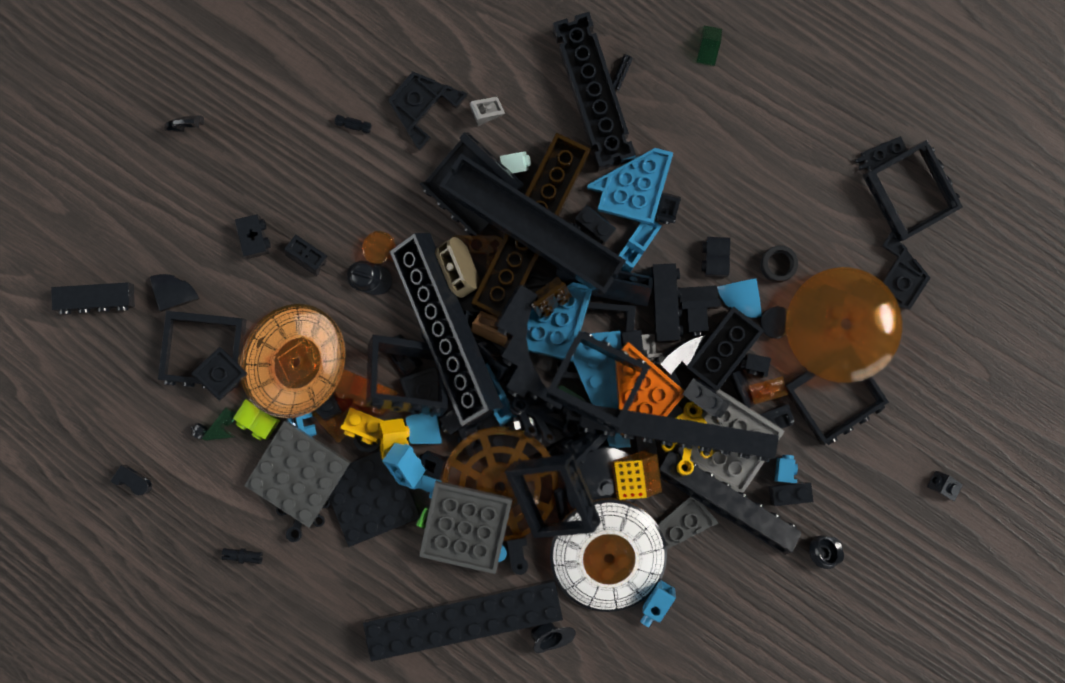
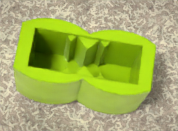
M245 399L233 417L237 421L236 425L243 430H246V428L250 429L253 432L251 435L260 441L262 439L268 440L280 422L277 417L265 413L249 399Z

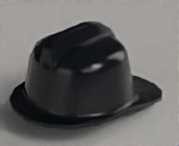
M368 261L355 262L347 272L348 283L358 291L372 295H381L386 293L392 285V276L388 269Z
M553 623L536 627L531 630L535 642L534 651L536 653H543L563 647L575 638L576 631L571 627L558 628Z

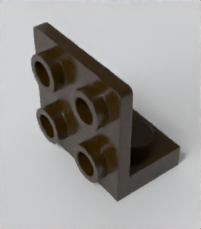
M556 277L535 292L538 296L532 304V308L540 319L548 317L559 305H565L572 295L566 284L562 283L559 277Z

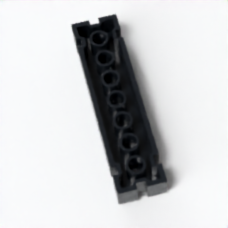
M586 12L574 16V21L568 22L567 18L553 22L552 30L556 42L562 43L560 44L559 52L591 150H597L594 153V159L597 169L600 171L613 167L614 161L619 160L620 164L635 159L636 153L632 141H626L629 132L597 34H591L593 33L594 25L590 13ZM611 142L612 145H615L614 148L608 147V143Z

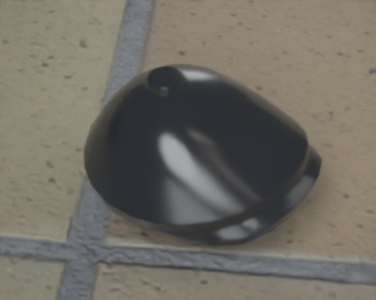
M820 535L811 541L809 554L811 560L818 567L832 569L844 560V551L837 538Z

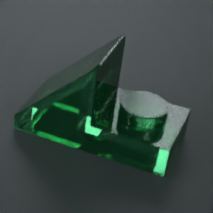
M226 407L202 439L210 441L236 437L224 428L233 422V415L236 412Z

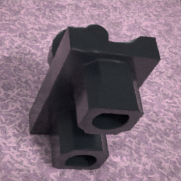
M467 425L458 429L460 437L457 438L459 445L455 446V450L461 449L464 456L468 454L471 462L479 459L484 453L489 451L485 441L478 444L475 438L482 434L479 425Z

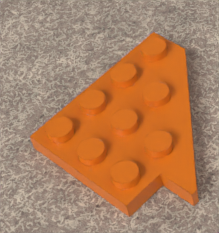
M627 342L621 350L629 353V356L635 359L644 360L650 366L629 411L667 417L683 398L685 391L633 345ZM615 360L618 409H622L640 372Z

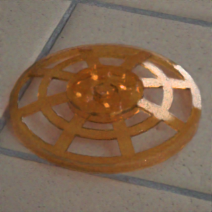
M508 427L486 428L469 435L454 448L445 465L442 482L448 483L449 472L452 466L462 472L459 486L465 487L468 475L477 480V490L513 498L511 507H513L518 501L506 477L505 471L513 461L530 459L522 453L527 442L532 444L543 457H551V455L536 438L526 437L521 430L512 431ZM505 434L520 439L515 449L505 446L491 447L488 436ZM480 438L483 447L482 451L475 454L466 465L456 460L458 454L467 445ZM493 453H507L512 456L508 464L496 463ZM485 456L488 466L481 473L471 468L476 461ZM557 471L523 475L526 483L535 481L533 499L537 508L545 511L542 515L543 521L548 518L555 505L554 490L558 488ZM551 473L553 490L549 504L539 501L541 492L540 477ZM497 482H503L506 488L503 491H498L494 485ZM510 508L507 525L510 526L513 535L504 536L503 541L518 539L531 533L529 528L520 532L517 522L525 518L523 513L515 517L512 508Z

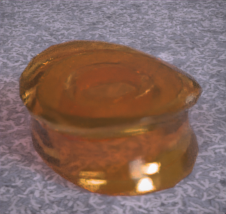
M374 231L370 233L362 245L365 259L375 264L387 261L391 257L390 251L395 248L394 239L386 232Z

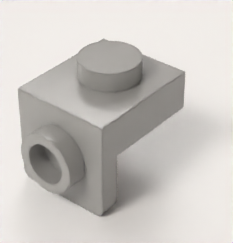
M642 334L644 356L650 361H656L655 357H659L662 353H656L655 334Z

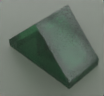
M703 26L697 63L715 66L721 44L722 29Z

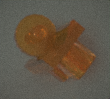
M783 376L749 386L754 404L788 395Z

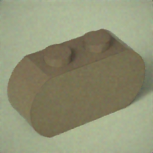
M452 237L436 248L435 254L447 284L456 296L463 298L479 288L481 279L467 246L460 239Z

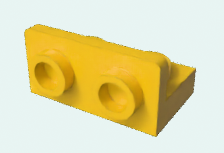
M350 407L346 419L340 428L344 430L343 434L352 438L355 435L362 437L361 441L372 445L373 442L379 443L380 421L384 420Z

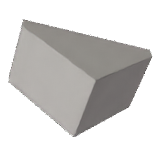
M498 97L470 102L471 111L478 126L505 114Z

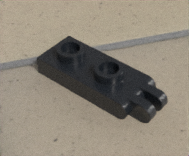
M900 136L862 152L861 157L855 161L856 164L862 161L865 163L858 167L859 170L867 168L870 171L904 152L907 148Z

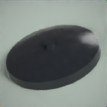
M599 446L595 452L590 451L585 456L587 460L583 464L579 462L577 465L593 502L599 500H619L614 462L634 460L625 451L617 447ZM565 484L566 498L570 506L574 510H576V507ZM622 499L619 501L634 504L636 499Z

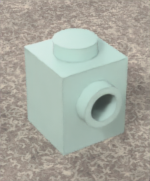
M526 152L500 156L501 163L512 173L528 171L529 166H531L530 157L526 155Z

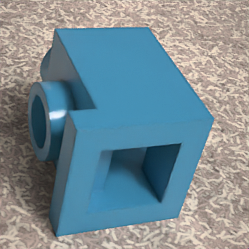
M782 455V458H776L774 481L797 483L794 475H797L798 464H795L794 456Z

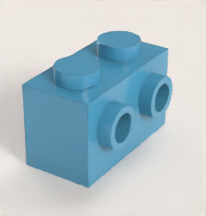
M394 443L383 459V462L399 485L414 488L426 470L410 445Z

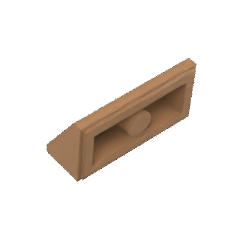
M480 311L472 323V333L504 347L510 334L506 337L497 331L498 327L494 325L498 318Z

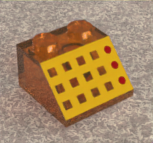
M641 451L612 462L617 499L647 498L662 492L658 457L656 454Z

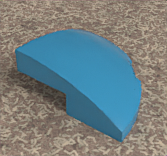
M756 279L717 287L721 300L728 308L735 307L749 318L762 317Z

